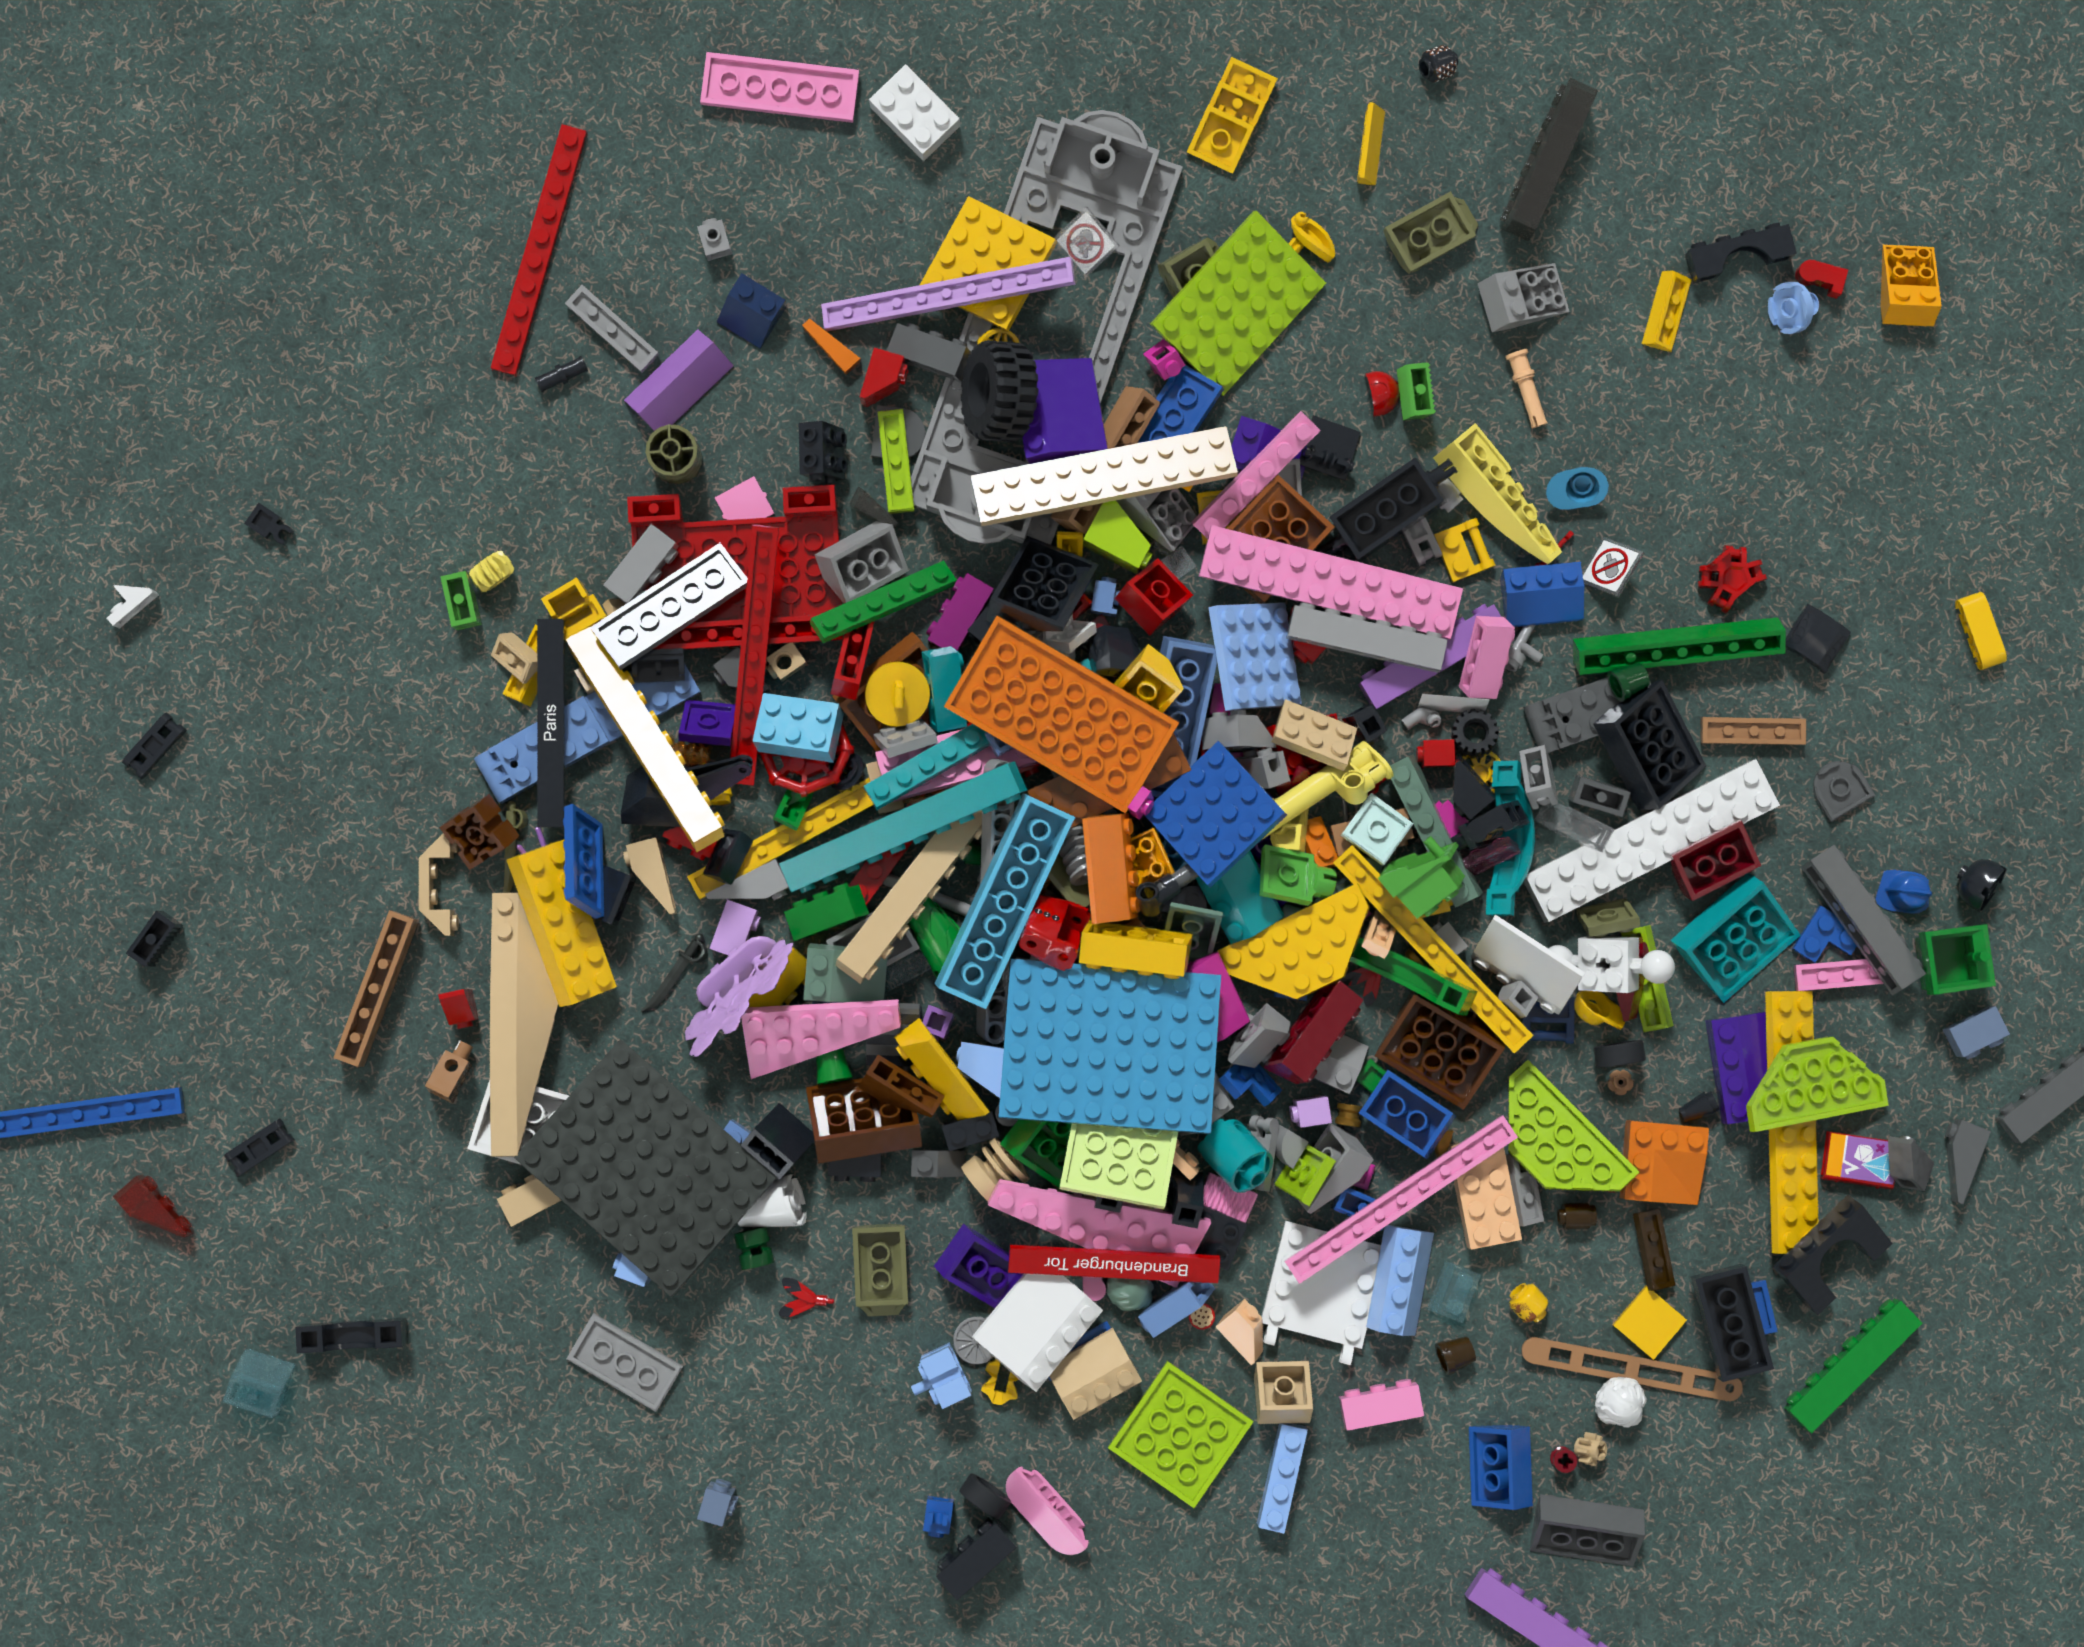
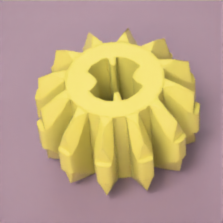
M497 551L475 565L470 570L469 576L476 588L478 587L481 592H487L513 574L514 567L507 555L502 551Z

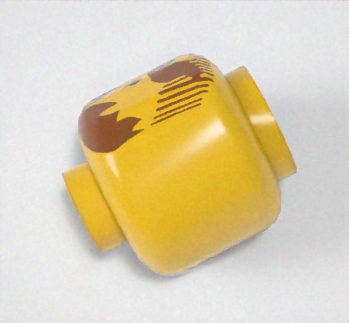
M1522 1283L1510 1293L1509 1306L1523 1322H1539L1546 1316L1547 1312L1545 1310L1548 1306V1299L1534 1284L1526 1285V1283Z

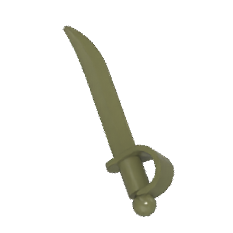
M509 801L506 804V808L509 810L506 811V820H509L515 830L524 828L528 823V815L522 809H516L514 801ZM516 811L520 814L518 825H516ZM516 840L505 848L503 893H510L514 883L507 859L516 856Z

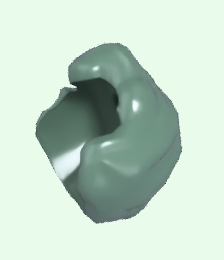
M1107 1279L1106 1293L1111 1302L1119 1309L1129 1312L1141 1308L1146 1309L1151 1305V1292L1154 1290L1151 1280Z

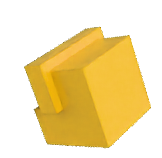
M577 577L541 598L551 617H553L552 619H564L565 642L567 638L591 625H595L607 617L595 595H589L583 583Z

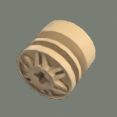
M997 1138L990 1141L995 1153L987 1146L982 1148L987 1159L985 1162L974 1155L961 1167L969 1181L987 1201L999 1179L1018 1182L1015 1178L1016 1176L1023 1183L1030 1179L1024 1164L1014 1158L1000 1145L1001 1141Z

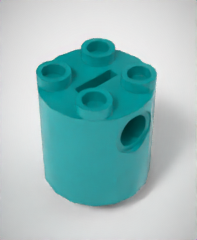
M1224 1119L1216 1120L1212 1124L1211 1133L1197 1147L1203 1159L1237 1193L1247 1192L1262 1184L1273 1166L1271 1153L1240 1121L1236 1119L1224 1121Z

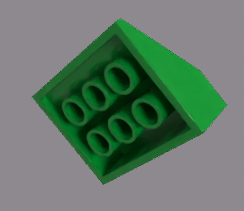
M1019 1119L1000 1145L1018 1161L1060 1188L1072 1123Z

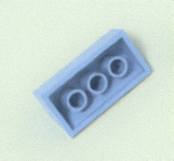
M1394 1225L1384 1227L1367 1328L1394 1335H1416L1434 1236L1433 1232Z

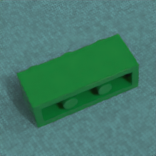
M848 883L833 887L834 893L828 894L827 891H823L813 895V901L808 902L807 899L792 903L793 908L784 911L793 940L804 939L868 915L869 912L860 886L849 887Z

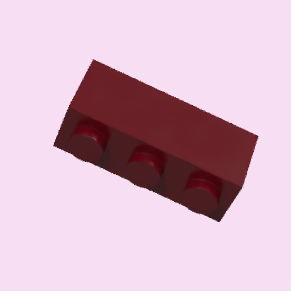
M1738 820L1671 855L1672 873L1681 893L1691 901L1761 866L1742 820Z

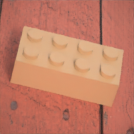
M1459 1143L1450 1144L1448 1151ZM1503 1147L1454 1180L1466 1246L1471 1250L1522 1240Z

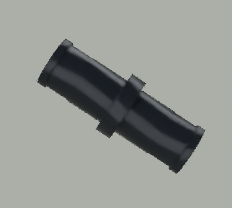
M579 356V358L562 366L560 364L556 365L555 369L535 377V380L543 393L545 390L560 383H568L569 379L585 371L587 372L588 369L582 356Z

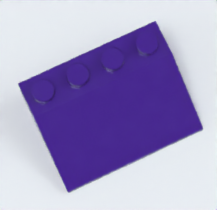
M1092 358L1033 360L1036 362V374H1038L1037 407L1034 410L1033 422L1029 424L1028 432L1022 437L1025 456L1029 464L1107 450L1108 446Z
M1766 1012L1705 1020L1720 1108V1118L1723 1124L1748 1121L1746 1105L1767 1072Z

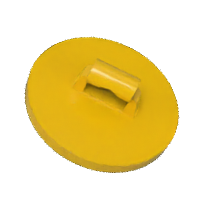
M890 662L882 665L869 677L865 688V701L869 711L878 721L889 726H905L916 721L925 712L930 699V689L925 676L918 668L905 662Z

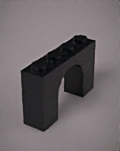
M1172 1166L1166 1198L1172 1207V1224L1198 1229L1204 1208L1202 1172H1198L1189 1180L1177 1167ZM1095 1196L1094 1208L1120 1213L1123 1201Z
M1849 1195L1840 1201L1814 1228L1800 1239L1794 1248L1782 1256L1773 1266L1801 1302L1816 1315H1819L1837 1298L1824 1283L1820 1275L1822 1258L1831 1246L1843 1240H1852L1862 1253L1875 1261L1893 1244L1864 1206Z

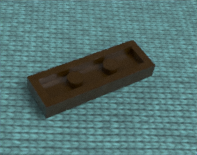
M1660 1208L1633 1213L1648 1291L1675 1286Z

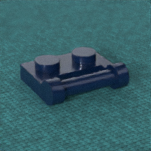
M1575 997L1569 998L1559 1015L1555 1012L1553 1014L1546 1012L1540 1007L1541 1003L1536 1001L1527 1017L1521 1018V1023L1533 1034V1037L1526 1043L1530 1041H1564L1565 1044H1573ZM1530 1022L1565 1023V1030H1530Z

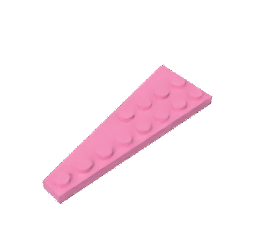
M999 1179L988 1200V1206L1086 1249L1195 1254L1211 1225V1220L1207 1217L1200 1218L1198 1229L1172 1224V1213L1165 1212L1159 1208L1138 1207L1127 1202H1123L1120 1213L1094 1208V1198L1083 1197L1082 1194H1067L1057 1192L1056 1189L1048 1188V1190L1029 1187V1184ZM1159 1280L1177 1288L1180 1282Z

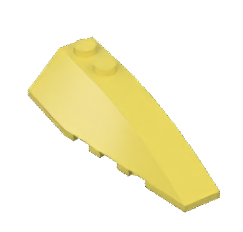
M1476 423L1433 457L1438 466L1448 458L1454 464L1452 466L1456 467L1458 472L1450 476V480L1483 517L1505 536L1546 564L1551 563L1562 553L1547 526L1543 523L1540 524L1537 520L1538 511L1533 503L1528 504L1523 497L1522 492L1524 488L1521 483L1517 482L1515 484L1509 475V472L1512 470L1510 465Z

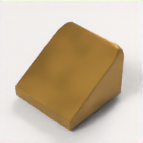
M1448 1129L1436 1146L1435 1154L1437 1158L1448 1151L1454 1132L1453 1129Z

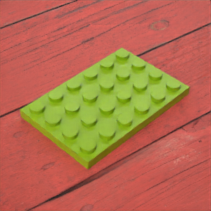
M1253 211L1157 315L1150 325L1198 373L1221 385L1224 389L1221 396H1224L1324 287L1326 282L1257 211Z

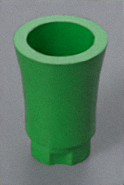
M843 1048L816 1057L817 1085L853 1078Z

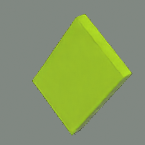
M1307 1144L1293 1169L1285 1165L1275 1182V1186L1310 1206L1336 1160Z

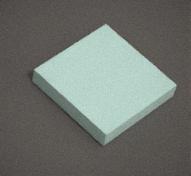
M1371 793L1340 836L1384 866L1414 823Z

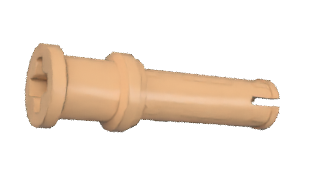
M1523 349L1508 354L1505 358L1510 362L1514 374L1512 379L1519 385L1531 428L1533 429L1548 422L1546 421L1533 381L1535 371L1531 369L1527 358L1528 349Z

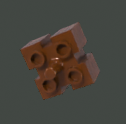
M490 794L476 801L470 807L458 812L439 827L451 845L455 842L461 849L458 855L469 870L484 862L488 857L501 852L519 837V834L508 819L502 821L501 816L498 814L501 809Z

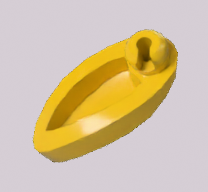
M1296 213L1291 218V227L1296 238L1325 262H1331L1335 257V248L1329 234L1318 223L1305 217L1306 213Z

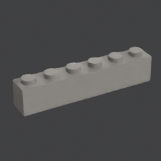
M1300 603V606L1295 605L1293 607L1286 639L1436 673L1441 671L1448 640L1442 639V634L1427 631L1426 635L1416 633V628L1401 626V629L1391 627L1390 622L1376 620V623L1365 621L1366 617L1351 614L1350 617L1341 616V612L1338 610L1326 608L1325 612L1315 610V605Z

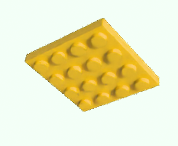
M968 196L920 285L1048 261L1057 240ZM1029 293L959 306V308L1009 332Z

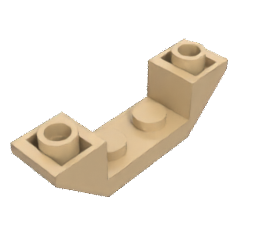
M442 834L419 857V911L445 936H454V931H458L459 928L458 915H454V910L450 909L434 910V905L438 904V891L433 889V879L438 878V865L433 863V859L454 858V853H458L459 850L456 842L451 845L445 835Z

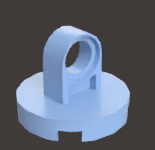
M1785 282L1776 286L1773 289L1776 290L1773 297H1770L1768 300V314L1772 324L1778 325L1782 329L1780 332L1784 334H1794L1805 330L1811 323L1813 315L1818 312L1819 301L1814 293H1810L1805 286L1798 282Z

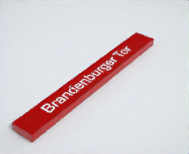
M1010 1245L1008 1273L1218 1283L1220 1255Z

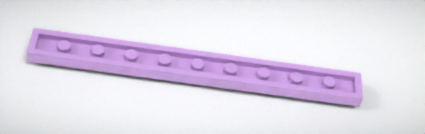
M1071 257L824 303L821 304L824 329L832 331L1076 285L1073 260Z

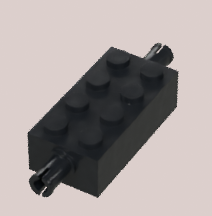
M1416 457L1330 516V519L1339 531V535L1321 546L1322 552L1336 556L1348 547L1358 560L1363 561L1446 504L1447 500L1439 490V484L1457 473L1458 470L1452 466L1454 464L1449 458L1432 471H1426L1420 460Z

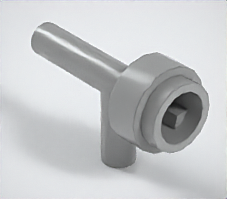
M1536 625L1523 626L1513 646L1509 649V661L1505 669L1516 672L1526 660L1525 655L1537 663L1541 660L1543 654L1526 643Z

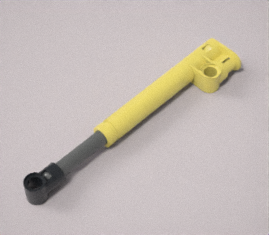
M1362 741L1352 748L1348 765L1344 771L1326 765L1275 799L1274 801L1283 809L1287 816L1265 837L1334 791L1350 804L1363 803L1367 799L1368 792L1375 788L1376 783L1384 778L1391 779L1393 777L1390 765L1367 742ZM1186 864L1173 874H1165L1154 883L1145 882L1140 884L1136 889V897L1142 914L1149 917L1158 915L1163 910L1164 903L1181 893V888L1199 877V875L1189 864Z

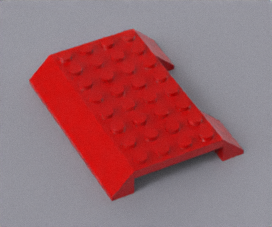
M835 485L783 488L785 517L683 522L679 494L627 497L628 523L631 525L632 548L651 524L679 546L676 558L670 564L666 563L660 570L662 575L655 584L650 583L645 591L719 543L722 544L747 577L752 525L779 527L768 644L821 641L810 625L811 618L843 604L823 579L815 558V554L839 542ZM746 588L654 649H698L741 646ZM843 635L830 641L843 640Z

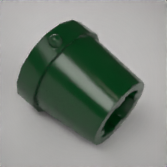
M1641 663L1615 668L1608 671L1607 674L1611 691L1620 702L1630 699L1631 696L1650 685L1649 675Z

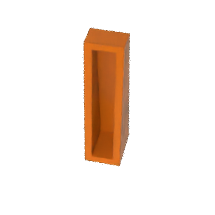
M810 318L802 325L803 329L845 375L861 362L860 357Z

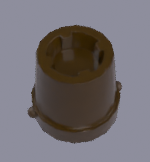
M1467 1336L1435 1344L1438 1359L1446 1375L1454 1374L1457 1370L1476 1361L1474 1348Z

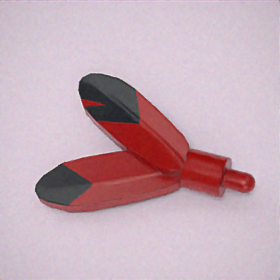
M1364 967L1347 973L1341 980L1346 986H1353L1367 980L1363 998L1364 1003L1370 1006L1378 995L1381 975Z
M787 1277L782 1279L784 1288L800 1298L784 1305L780 1309L779 1315L782 1317L798 1315L815 1305L827 1306V1304L834 1303V1299H830L826 1295H816L798 1280Z

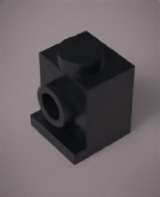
M1373 704L1362 706L1342 718L1344 723L1357 728L1355 735L1357 744L1365 741L1371 746L1381 740L1380 735L1387 731Z

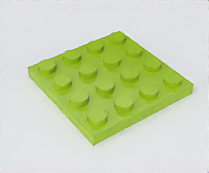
M1166 1361L1108 1448L1188 1505L1195 1508L1254 1421L1175 1365Z

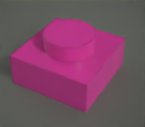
M1142 786L1128 806L1130 814L1139 820L1153 808L1154 797L1150 790Z

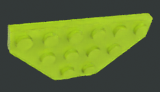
M1823 1037L1783 1045L1748 1101L1746 1109L1750 1132H1758L1889 1105L1885 1080L1869 1070L1866 1064L1852 1052L1845 1050L1834 1037Z
M1529 1060L1509 1077L1508 1123L1518 1138L1508 1144V1152L1545 1189L1620 1192L1639 1174V1171Z

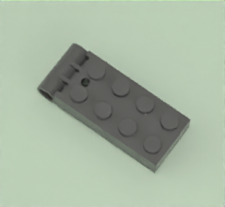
M1604 678L1523 708L1537 747L1545 745L1547 752L1551 753L1599 736L1593 723L1609 709L1621 702L1611 691L1608 679ZM1562 717L1566 718V723L1562 721Z

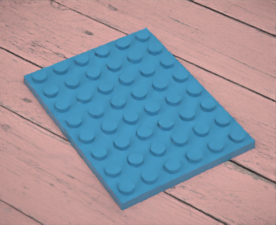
M1011 959L998 1118L1211 1133L1221 975L1186 972L1184 977L1180 976L1179 979L1165 978L1164 974L1159 973L1146 976L1138 974L1136 970L1127 969V972H1116L1111 970L1112 967L1101 966L1099 969L1087 968L1086 964H1073L1071 969L1062 971L1042 961Z

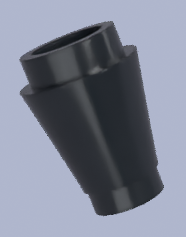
M1710 1091L1707 1093L1702 1092L1679 1108L1685 1122L1713 1116L1715 1115L1714 1112L1719 1111L1720 1108Z

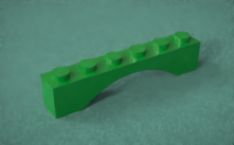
M1359 936L1350 962L1395 981L1458 1015L1468 1014L1478 991L1392 950L1388 952L1385 959L1380 956H1373L1365 948L1361 947L1364 937Z

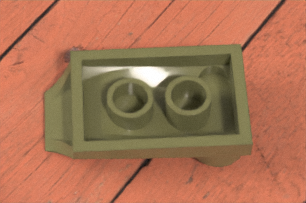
M1450 191L1388 225L1383 231L1387 243L1400 266L1410 274L1476 237L1475 231L1478 223L1464 199L1454 197Z
M877 1224L853 1227L856 1307L861 1308L867 1316L899 1315L902 1308L908 1304L905 1225Z

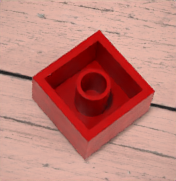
M1157 558L1127 582L1114 599L1149 635H1152L1180 612L1193 597V594Z

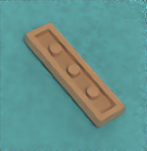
M1702 717L1701 744L1806 745V719Z

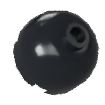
M1986 859L1977 860L1969 867L1964 865L1957 876V879L1961 880L1958 892L1963 902L1978 912L1982 911L1995 894L1993 892L1998 883H2002L2007 868Z

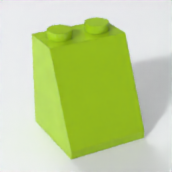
M1116 500L1102 503L1083 539V547L1137 575L1139 570H1144L1151 560L1152 553L1149 552L1151 545Z

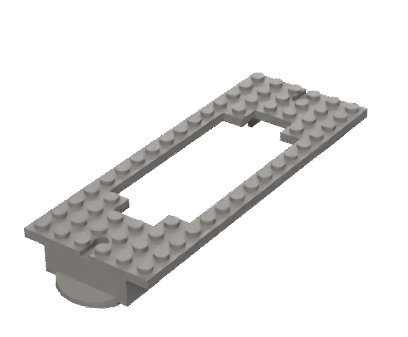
M1105 110L1086 112L1074 119V121L1062 117L1060 124L1037 117L1004 214L1026 225L1029 223L1053 231L1060 208L1081 215L1088 212L1093 219L1108 224L1105 233L1115 244V247L1110 251L1124 256L1089 356L1093 360L1100 404L1183 166L1159 159L1160 150L1148 146L1143 131L1132 120L1119 113ZM1103 159L1106 160L1107 163L1100 164L1098 163V160ZM968 313L959 340L965 342L967 348L972 352V349L977 346L980 336L991 330L993 324ZM946 377L911 476L914 507L940 515L943 523L954 534L970 542L989 544L1001 542L1007 538L1023 544L1028 535L1052 545L1059 525L1051 518L1052 513L981 527L971 476L1030 464L1027 459L1024 462L977 446L979 440L969 433L968 427L964 423V415H962L961 382Z

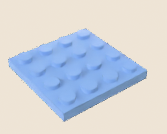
M1285 603L1216 605L1208 607L1225 711L1282 707L1285 699L1299 705L1302 704L1292 640L1286 639L1289 623Z

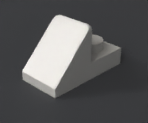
M114 585L126 602H120L115 605L110 611L112 614L107 619L113 626L120 629L158 597L159 594L150 588Z

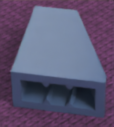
M1181 1281L1177 1288L1173 1287L1141 1312L1138 1318L1142 1327L1153 1338L1201 1308L1215 1288L1212 1283Z

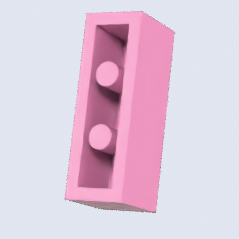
M1476 616L1459 683V688L1469 698L1497 699L1498 692L1503 684L1502 676L1504 669L1509 661L1510 645L1515 637V627L1504 617Z
M1411 1379L1396 1381V1386L1386 1388L1385 1384L1370 1386V1391L1360 1392V1389L1344 1391V1396H1339L1345 1429L1348 1431L1424 1416L1418 1384L1416 1382L1411 1383Z

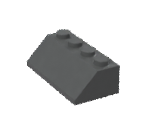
M1540 1494L1535 1508L1530 1551L1634 1566L1645 1537L1644 1510L1628 1506L1623 1507Z

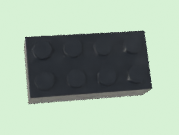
M1737 1264L1690 1276L1717 1378L1722 1382L1773 1370L1774 1366L1747 1266Z

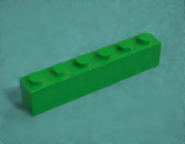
M1894 1298L1892 1301L1890 1299L1885 1301L1879 1307L1880 1313L1874 1319L1872 1317L1867 1319L1860 1327L1862 1331L1856 1337H1849L1842 1344L1844 1349L1837 1356L1833 1354L1823 1363L1825 1368L1819 1374L1815 1372L1810 1375L1805 1381L1806 1386L1800 1392L1795 1391L1787 1398L1786 1402L1788 1404L1784 1408L1806 1431L1813 1433L1923 1324L1901 1300Z

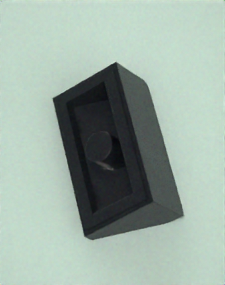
M724 829V837L719 839L703 875L731 885L753 840L742 831Z

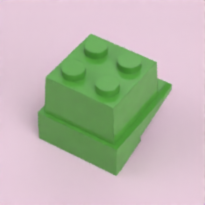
M1430 836L1423 841L1430 850L1429 852L1421 855L1412 853L1391 861L1386 865L1378 879L1392 897L1397 896L1417 919L1423 914L1428 917L1439 908L1438 905L1443 899L1448 902L1462 888L1461 882L1465 875L1452 859L1459 846L1456 842L1440 847L1433 837Z

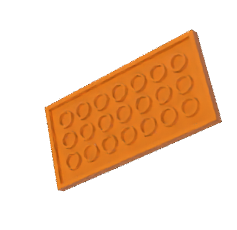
M998 615L944 705L945 708L1125 814L1129 804L1142 787L1179 724L1175 719Z

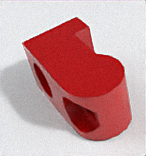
M1806 260L1796 269L1795 278L1803 286L1816 285L1828 289L1827 296L1837 299L1842 294L1848 269L1816 260Z

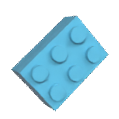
M763 693L752 742L758 752L834 763L844 713L839 703Z

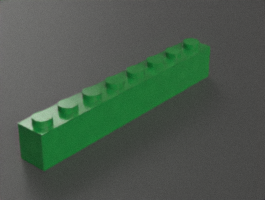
M1778 617L1573 639V662L1579 675L1608 672L1615 668H1622L1636 663H1641L1645 668L1785 654L1786 629Z

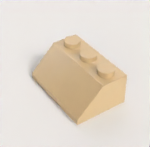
M1113 1328L1070 1351L1049 1376L1073 1420L1142 1382L1138 1371Z

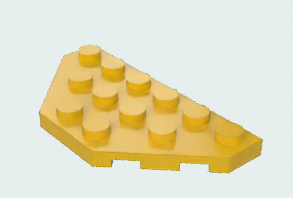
M1356 883L1275 922L1251 938L1230 944L1217 951L1229 975L1298 1000L1345 977L1348 964L1361 933L1364 919L1370 907L1359 884Z

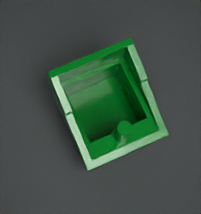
M1987 924L1920 932L1919 937L1915 938L1917 958L1926 973L1920 978L1922 990H1927V995L1996 986Z

